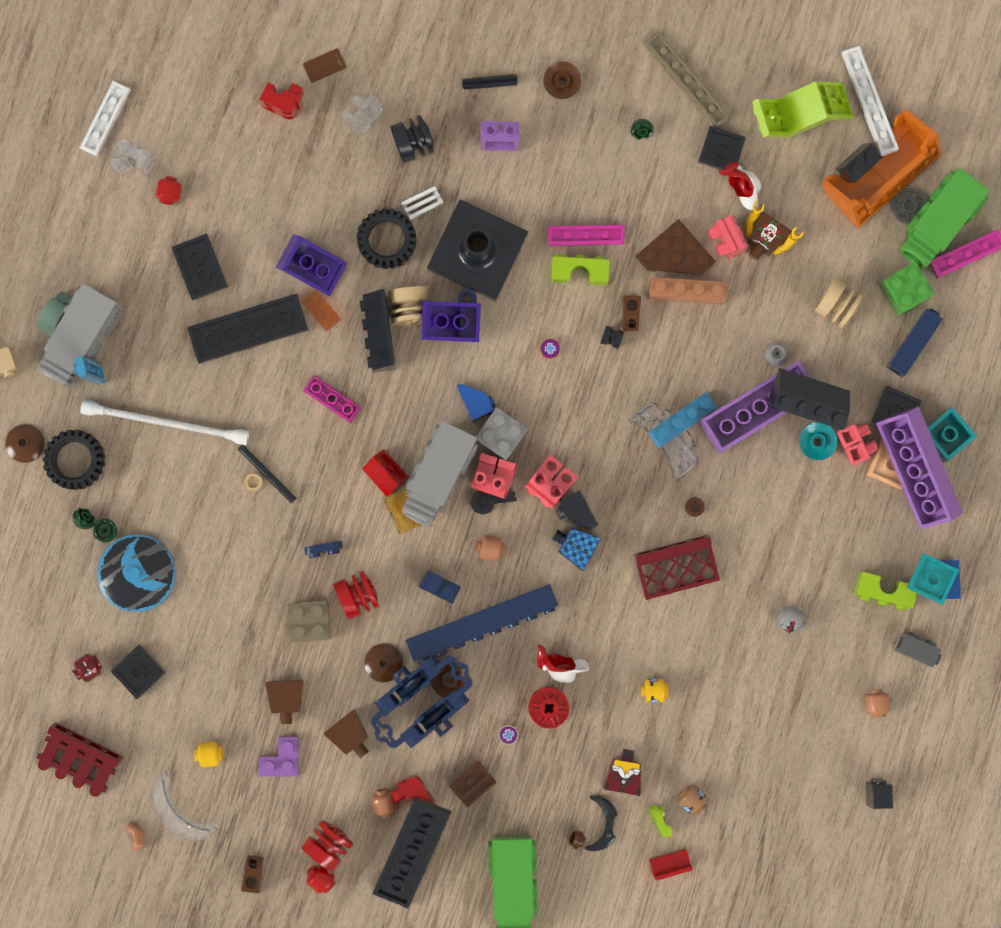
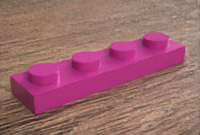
M624 225L548 226V246L625 244Z
M997 229L933 259L930 266L936 278L938 279L1000 250L1001 233Z

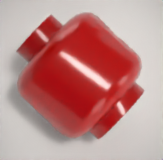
M166 176V179L158 181L155 196L162 204L174 205V203L180 200L182 185L177 182V178Z
M313 865L308 869L306 883L318 894L327 893L335 885V875L321 865Z

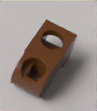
M623 296L622 330L638 331L641 296Z
M247 856L241 888L242 892L260 893L264 857Z

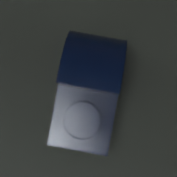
M426 570L418 586L451 604L454 603L461 586L429 570Z

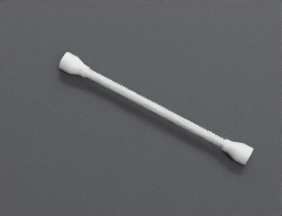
M83 399L80 410L81 414L89 416L106 414L167 427L181 428L188 431L193 430V432L217 435L246 446L250 431L243 429L217 430V428L202 425L198 426L171 419L116 410L87 399Z

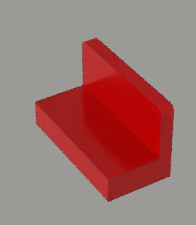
M384 449L373 456L362 468L387 497L409 478Z
M686 849L649 859L656 881L693 870Z

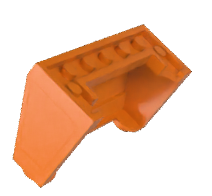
M907 109L898 114L893 121L894 128L892 132L899 148L898 151L882 156L883 158L855 183H846L841 175L838 177L836 174L827 176L822 183L825 194L858 229L942 155L938 134Z

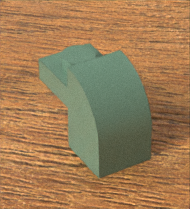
M62 291L55 298L51 297L39 316L36 328L51 336L65 314L63 312L64 308L72 297Z

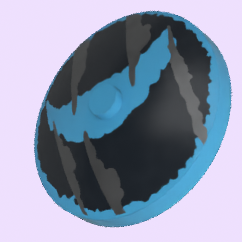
M129 535L116 540L105 550L98 566V581L105 597L116 607L131 612L147 611L160 605L171 593L176 579L175 562L169 550L158 540L145 535Z

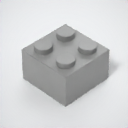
M496 407L476 436V442L502 460L507 461L527 433L528 428Z

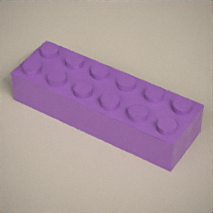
M800 361L785 369L809 377ZM776 375L699 421L718 454L787 413L767 405Z
M919 406L877 422L876 424L920 530L952 521L963 514Z

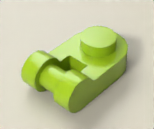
M656 804L649 806L648 810L659 834L662 837H671L673 830L665 824L663 819L665 813L662 807H657Z

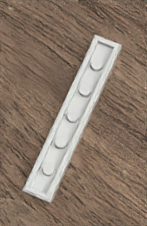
M860 45L842 51L843 61L878 152L881 156H885L898 151L897 142Z

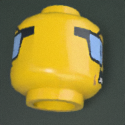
M647 678L644 685L640 686L641 697H645L647 703H663L669 697L668 682H665L663 678Z

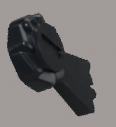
M480 491L473 495L471 506L475 513L485 515L492 511L494 504L516 502V493H508L506 498L503 499Z

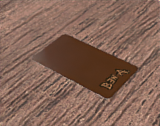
M334 49L303 63L311 83L346 69L339 49Z

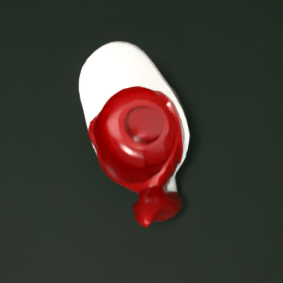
M732 162L723 170H719L720 175L729 176V185L735 190V194L740 198L743 206L753 210L754 201L758 200L757 193L761 189V183L756 174L749 170H743L738 162ZM759 201L756 203L757 208H759Z
M538 645V667L541 670L548 671L550 676L558 682L571 683L576 678L577 673L589 670V665L585 660H574L572 657H564L556 653L547 654L546 649L542 645Z

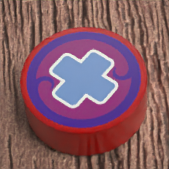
M547 339L542 343L541 353L545 358L552 359L559 354L560 346L557 341Z

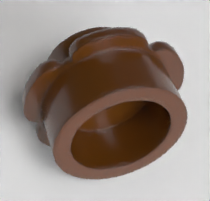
M572 832L569 845L573 846L574 849L583 847L586 839L583 832Z

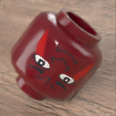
M85 654L74 662L75 669L72 672L78 681L82 679L88 683L101 674V668L103 667L95 655Z

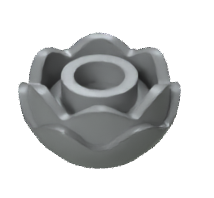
M779 342L771 343L765 351V359L772 366L783 365L789 356L787 347Z

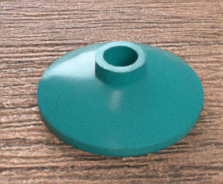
M819 422L811 423L800 434V449L805 456L812 460L827 459L837 448V435L832 427ZM814 439H819L820 445H815Z

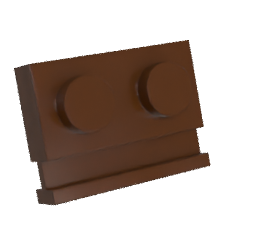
M478 760L449 787L468 808L497 782Z

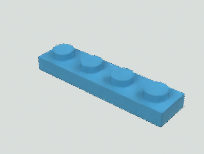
M83 356L75 358L76 364L73 366L75 374L79 375V378L97 385L106 383L101 364Z
M705 392L649 431L648 434L656 446L660 448L718 406L708 392Z

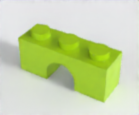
M567 254L552 256L551 282L570 283L571 273L576 269H583L589 276L588 284L608 285L610 260H606V257L594 256V259H589L585 255H575V258L567 257Z
M859 572L854 590V595L859 596L858 599L868 602L870 599L877 600V604L888 606L889 603L896 605L895 609L907 611V608H914L917 593L907 589L908 583L896 581L894 590L886 594L880 588L881 576Z

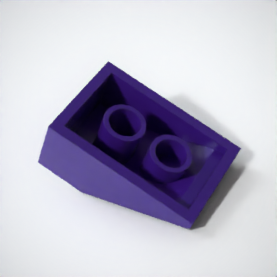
M293 234L275 268L330 296L347 262L303 237Z
M423 301L421 340L479 342L481 304Z

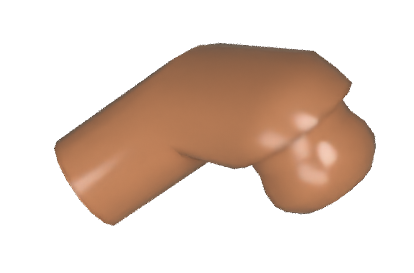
M130 822L125 830L133 835L132 848L135 851H140L146 843L145 833L138 826Z

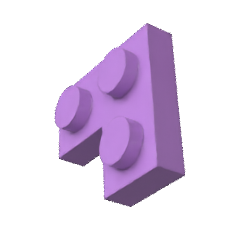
M278 737V756L259 757V777L298 776V737Z

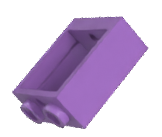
M481 121V151H519V122Z

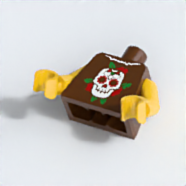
M755 200L753 210H751L746 220V236L749 238L747 242L753 246L748 255L758 261L762 253L770 256L771 254L778 255L789 250L797 241V238H801L805 234V230L801 234H797L796 229L799 225L790 230L762 212L765 203H763L761 208H757L756 203L758 200Z

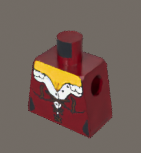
M623 749L621 760L612 759L603 784L604 790L640 796L641 764L633 762L634 750Z

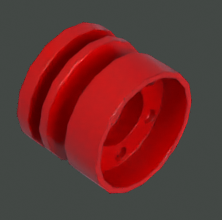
M364 570L359 572L361 577L359 582L355 574L352 575V585H349L346 579L333 583L348 620L361 615L359 606L363 605L367 612L371 611L368 602H371L375 609L379 608L377 592Z
M542 687L532 694L528 703L529 715L533 722L542 728H556L562 725L568 718L569 702L566 696L557 688ZM546 703L549 705H554L552 707V709L554 710L552 713H550L549 711L544 712V710L546 709L544 705Z
M321 820L318 825L322 830L319 828L313 830L319 838L315 839L309 836L301 848L314 861L333 872L341 862L336 852L346 855L347 850L343 846L350 849L353 846V842L337 826Z

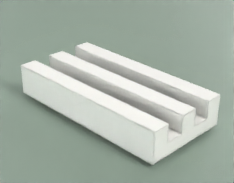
M434 186L401 202L409 220H412L443 205L444 202ZM434 192L435 195L430 196L410 207H407V205ZM435 199L438 200L437 202H435V203H433V204H431V205H429V206H427V207H425V208H423V209H421V210H419V211H417V212H415V213H413V214L410 213V211H412V210H414V209H416V208H418V207H420V206H422V205H424V204H426V203H428V202H430V201H433V200H435Z

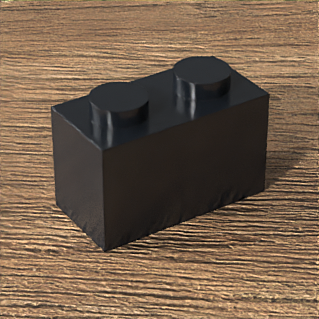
M864 143L837 166L836 170L846 183H855L883 157L872 143Z
M872 778L871 782H866V805L873 809H893V785L887 783V780L882 778Z

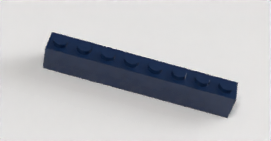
M548 584L406 640L413 661L418 660L420 664L428 660L429 656L435 653L437 657L448 653L447 649L453 646L455 650L466 646L465 642L471 639L473 643L484 639L483 635L489 632L491 636L502 632L501 628L507 625L509 629L520 625L519 621L525 618L527 622L538 618L537 614L543 611L545 615L554 612L558 603L551 585Z

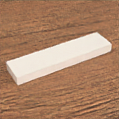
M112 81L79 147L81 150L96 157L99 156L131 91L130 88Z

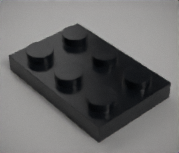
M207 233L171 247L192 301L228 287Z

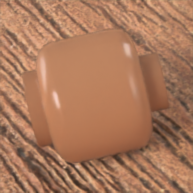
M484 535L481 541H477L475 551L479 552L480 559L496 562L499 558L503 557L505 544L502 543L499 537Z
M882 689L871 690V694L865 696L866 713L871 714V717H886V713L891 711L889 694L883 693Z
M387 788L376 790V793L371 797L373 812L382 819L394 816V812L398 809V804L391 795L392 791L387 790Z

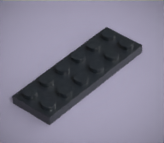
M297 293L187 327L198 364L309 331Z
M414 797L373 890V895L407 909L409 908L452 811L419 797Z

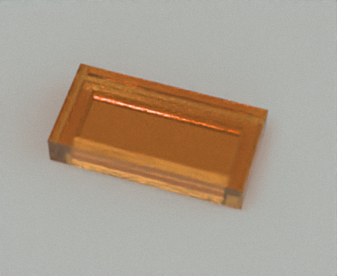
M317 290L302 301V304L326 332L341 320Z

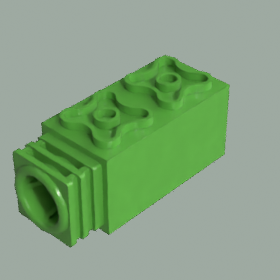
M958 168L955 172L951 170L929 197L931 201L928 200L906 227L909 229L905 234L908 237L898 248V251L910 262H916L919 267L924 269L938 256L940 251L943 252L963 225H967L988 200L986 195L990 190L961 168Z
M531 835L492 836V841H488L489 875H493L494 920H497V928H531V919H534V914H537L536 879H533V874H536V842L532 840Z

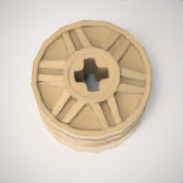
M836 277L821 297L814 311L823 317H826L830 312L834 313L831 322L834 323L840 317L841 319L837 326L843 328L859 309L864 295L859 292L855 298H852L856 290L854 288L847 294L844 293L847 284Z
M404 287L389 291L390 305L399 307V309L391 311V316H399L392 319V325L412 327L422 324L423 306L421 304H423V301H429L428 287Z

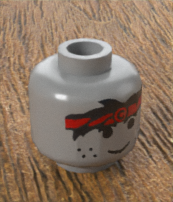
M791 605L787 608L784 606L776 617L778 626L790 634H794L796 631L801 632L806 624L803 621L805 614Z

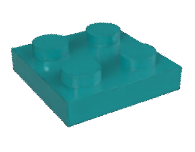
M922 553L907 585V589L943 605L959 569Z

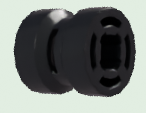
M606 325L600 343L603 345L609 344L613 348L619 349L624 331H616Z

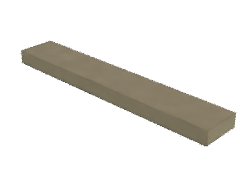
M659 31L644 42V46L713 127L719 128L731 118Z

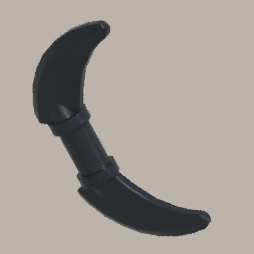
M590 796V799L602 808L606 824L602 837L596 843L586 846L585 849L588 851H600L611 845L616 838L613 834V822L618 813L609 800L601 796Z

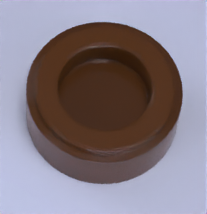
M691 498L685 504V511L689 516L697 517L704 512L705 505L699 498Z

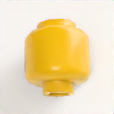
M216 741L199 743L198 750H194L195 762L199 761L201 767L218 766L220 761H223L222 745H219Z

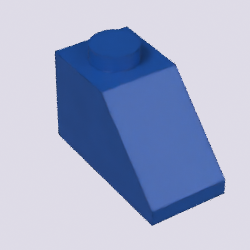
M462 384L457 385V389L473 422L493 413L495 403L491 396L487 397L486 393Z

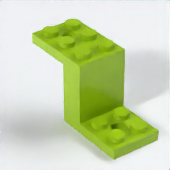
M815 81L778 99H756L752 101L753 112L758 119L759 131L763 138L794 137L828 121H848L854 118L843 82Z

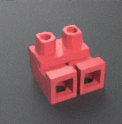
M734 215L717 221L715 226L707 231L711 240L718 238L720 242H723L715 246L718 256L727 255L729 260L746 252L748 244L735 221Z
M854 424L837 432L852 466L869 459L870 454L878 450L875 440L866 444L863 442L862 437L871 433L867 424L860 426Z
M481 453L470 487L505 499L517 471V465L502 459L498 461L496 457Z
M551 454L525 488L530 495L538 497L546 508L550 507L552 509L579 477L567 467H564L553 481L552 479L563 464ZM549 462L553 463L556 466V469L549 464ZM564 474H565V475H568V476L570 477L571 481L568 480V479H567L565 476H563V475H564Z

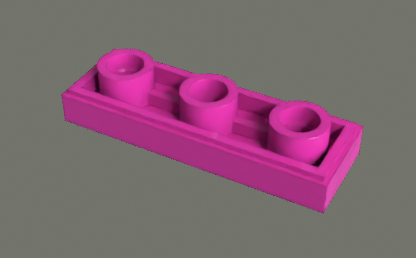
M315 375L303 390L350 424L361 409L360 406ZM334 396L336 399L334 402H329V397Z

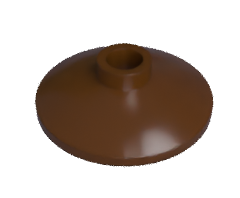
M556 62L549 66L544 74V87L554 98H570L580 88V72L569 62ZM563 79L566 83L560 85L558 81Z
M26 424L19 425L8 433L5 442L6 450L9 456L18 462H32L41 455L44 448V438L37 428ZM25 439L26 445L22 447L20 442Z
M379 644L372 647L366 654L364 661L365 670L373 680L389 682L394 680L391 676L403 667V659L400 652L394 646ZM383 659L387 661L385 667L380 666V661Z
M453 662L457 670L455 674H460L464 676L466 680H468L463 672L465 670V667L460 668ZM449 663L431 679L433 690L444 698L458 687L461 688L465 685L462 680L455 678L452 683L447 682L446 678L452 676V667Z

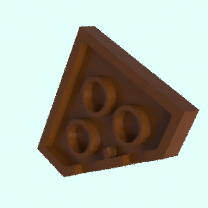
M679 219L635 256L647 271L653 272L662 271L702 275L716 262Z

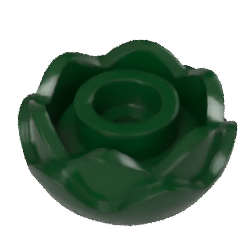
M642 118L632 124L630 131L633 137L640 140L642 138H649L654 132V128L649 120Z
M80 507L73 512V523L78 528L90 529L94 526L95 516L91 515L88 509Z
M104 518L94 524L93 534L100 542L108 543L116 537L117 526L110 519Z

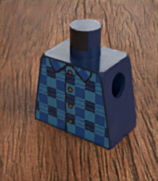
M571 528L568 535L557 529L552 540L562 545L558 552L583 571L601 538Z

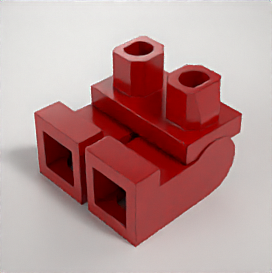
M268 82L259 100L262 108L291 120L297 116L298 110L301 111L303 107L301 99L304 92H302V87L292 83L288 91L283 90L282 94H279L276 91L275 85Z
M416 775L410 776L406 781L404 779L397 784L399 787L391 792L396 803L405 797L409 800L415 796L433 804L436 803L421 778Z

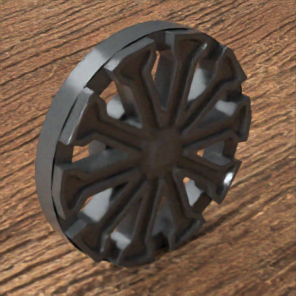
M913 188L903 189L892 200V213L900 222L909 224L912 221L909 219L910 213L914 218L916 216L915 212L918 213L920 210L917 207L923 206L927 201L920 191ZM905 192L909 193L908 198L905 196ZM916 193V197L913 199L912 194ZM921 198L922 202L917 203L916 201ZM896 210H902L900 214L896 212Z

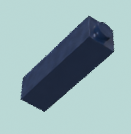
M926 309L922 312L886 368L901 378L907 374L943 320L939 317L940 314L937 311Z

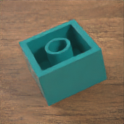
M953 407L945 410L927 426L943 463L949 461L977 437Z

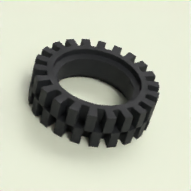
M382 208L380 211L377 209L374 210V213H369L367 218L361 221L362 224L358 227L357 244L363 258L369 264H373L377 268L394 269L398 265L399 267L402 266V263L407 262L409 257L413 255L414 248L416 247L415 229L406 215L404 216L402 212H397L392 208L390 210ZM383 222L395 223L404 233L402 248L397 253L389 256L376 253L369 244L371 230Z
M67 430L66 432H60L58 436L52 437L53 440L47 443L48 447L43 452L45 453V457H43L45 465L43 467L47 471V476L58 486L71 490L85 489L87 486L93 485V482L99 479L100 474L102 475V468L105 467V454H103V447L100 446V442L92 435L80 430ZM72 442L84 444L91 454L89 469L82 476L75 478L65 476L57 465L59 451L66 444Z

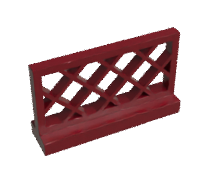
M704 535L633 554L645 599L648 600L720 581L710 537ZM708 549L709 556L705 562L697 558L700 550ZM685 554L692 557L687 567L678 563L680 557ZM666 559L674 562L668 572L659 567L662 561ZM695 559L704 564L698 574L689 569ZM650 564L655 569L649 577L643 574L641 566ZM676 564L685 569L680 579L671 574ZM706 566L713 569L714 577L706 579L701 576ZM658 569L667 574L662 583L652 579ZM688 571L697 576L694 582L690 584L682 581ZM669 576L678 580L676 586L671 589L664 586ZM650 581L659 585L656 593L648 594L647 586Z

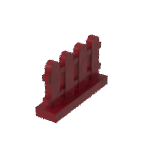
M56 722L52 724L47 731V734L51 735V737L46 736L44 741L48 743L43 753H38L36 757L39 759L38 768L42 771L47 770L50 766L57 768L55 776L58 779H64L68 774L73 776L72 784L75 788H81L85 783L91 785L89 792L93 797L99 796L102 791L106 792L108 787L105 785L110 774L114 775L117 770L114 767L117 768L124 757ZM59 748L65 751L60 763L53 760ZM76 757L82 759L77 771L71 769ZM93 765L100 768L94 780L88 777Z

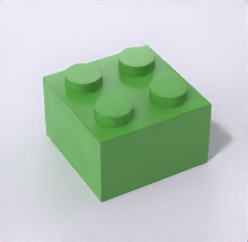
M916 262L879 283L880 288L897 316L904 314L935 295Z

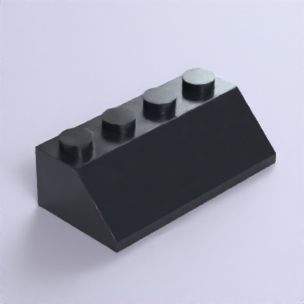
M380 289L362 295L363 300L360 301L361 312H365V319H362L363 331L367 330L368 338H364L366 350H370V357H367L368 368H372L373 373L396 370L385 290Z
M779 368L767 405L844 430L850 414V391Z
M580 490L557 503L555 512L560 520L564 519L566 523L589 530L598 526Z

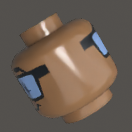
M687 785L678 795L679 805L689 814L696 812L700 814L707 806L705 804L707 796L695 785Z

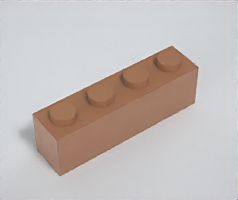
M651 277L649 280L648 300L724 305L726 302L727 282Z

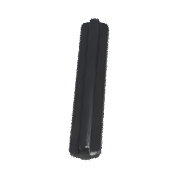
M516 74L462 79V88L464 90L515 86L518 84Z

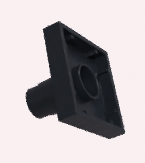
M459 199L427 266V270L496 302L529 231ZM481 238L488 242V246L482 252H474L469 249L467 243L472 239Z

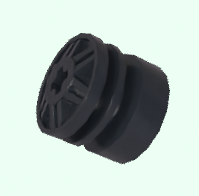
M421 115L416 116L418 123L416 126L412 118L409 119L410 128L406 129L402 121L390 125L393 138L404 164L415 160V150H418L421 156L424 157L423 147L427 148L429 154L434 153L432 135Z

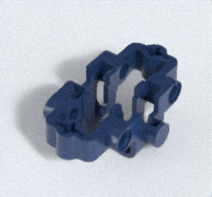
M433 655L412 673L406 666L402 667L391 676L397 685L374 703L380 710L371 719V724L375 728L376 739L380 742H386L391 748H397L403 742H406L411 749L433 732V730H435L439 737L444 735L453 727L448 719L470 701L464 694L473 684L471 677L468 675V666L463 662H458L453 656H447L439 662ZM453 662L460 668L465 667V670L463 672L468 680H466L464 676L460 674H455L457 670ZM449 663L452 667V676L457 680H462L465 685L461 688L458 687L446 698L443 697L416 718L413 721L414 724L400 734V738L395 740L392 736V727L386 723L382 724L379 719L382 716H387L398 706L401 707L416 693L426 687L431 682V679ZM401 672L406 676L403 680L398 676ZM393 692H396L400 696L402 700L401 702L396 698ZM420 722L426 731L424 732L417 723ZM441 723H444L447 727L443 731L439 727ZM380 728L383 730L387 728L389 730L387 733L388 738L379 735L381 733Z

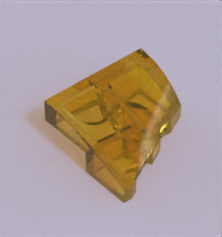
M406 489L383 499L399 534L421 525L402 513V507L405 505L406 499H408V490Z

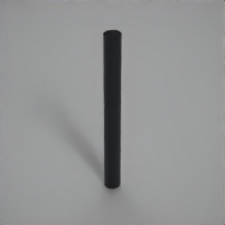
M244 445L237 449L291 504L297 499Z

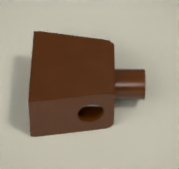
M304 680L265 682L271 713H280L281 724H292V712H300Z
M354 709L323 733L346 755L354 750L358 757L362 758L369 752L362 743L369 736Z

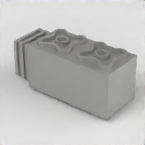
M84 283L81 287L78 286L72 299L64 308L63 312L65 314L43 350L46 353L37 368L40 369L42 374L61 385L72 387L73 382L78 376L75 374L73 366L76 364L75 358L83 356L92 361L95 360L103 348L102 342L105 337L108 338L111 335L114 326L120 320L123 308L115 301Z
M442 421L440 426L436 425L423 451V456L425 457L423 460H418L406 485L408 499H406L405 505L402 507V513L406 517L419 524L432 527L436 515L439 512L442 513L460 475H465L478 449V444H476L477 437Z

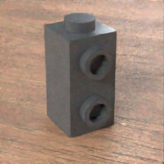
M908 632V634L902 633L894 651L929 667H934V665L939 663L941 649L936 647V643L927 639L926 642L919 640V635Z

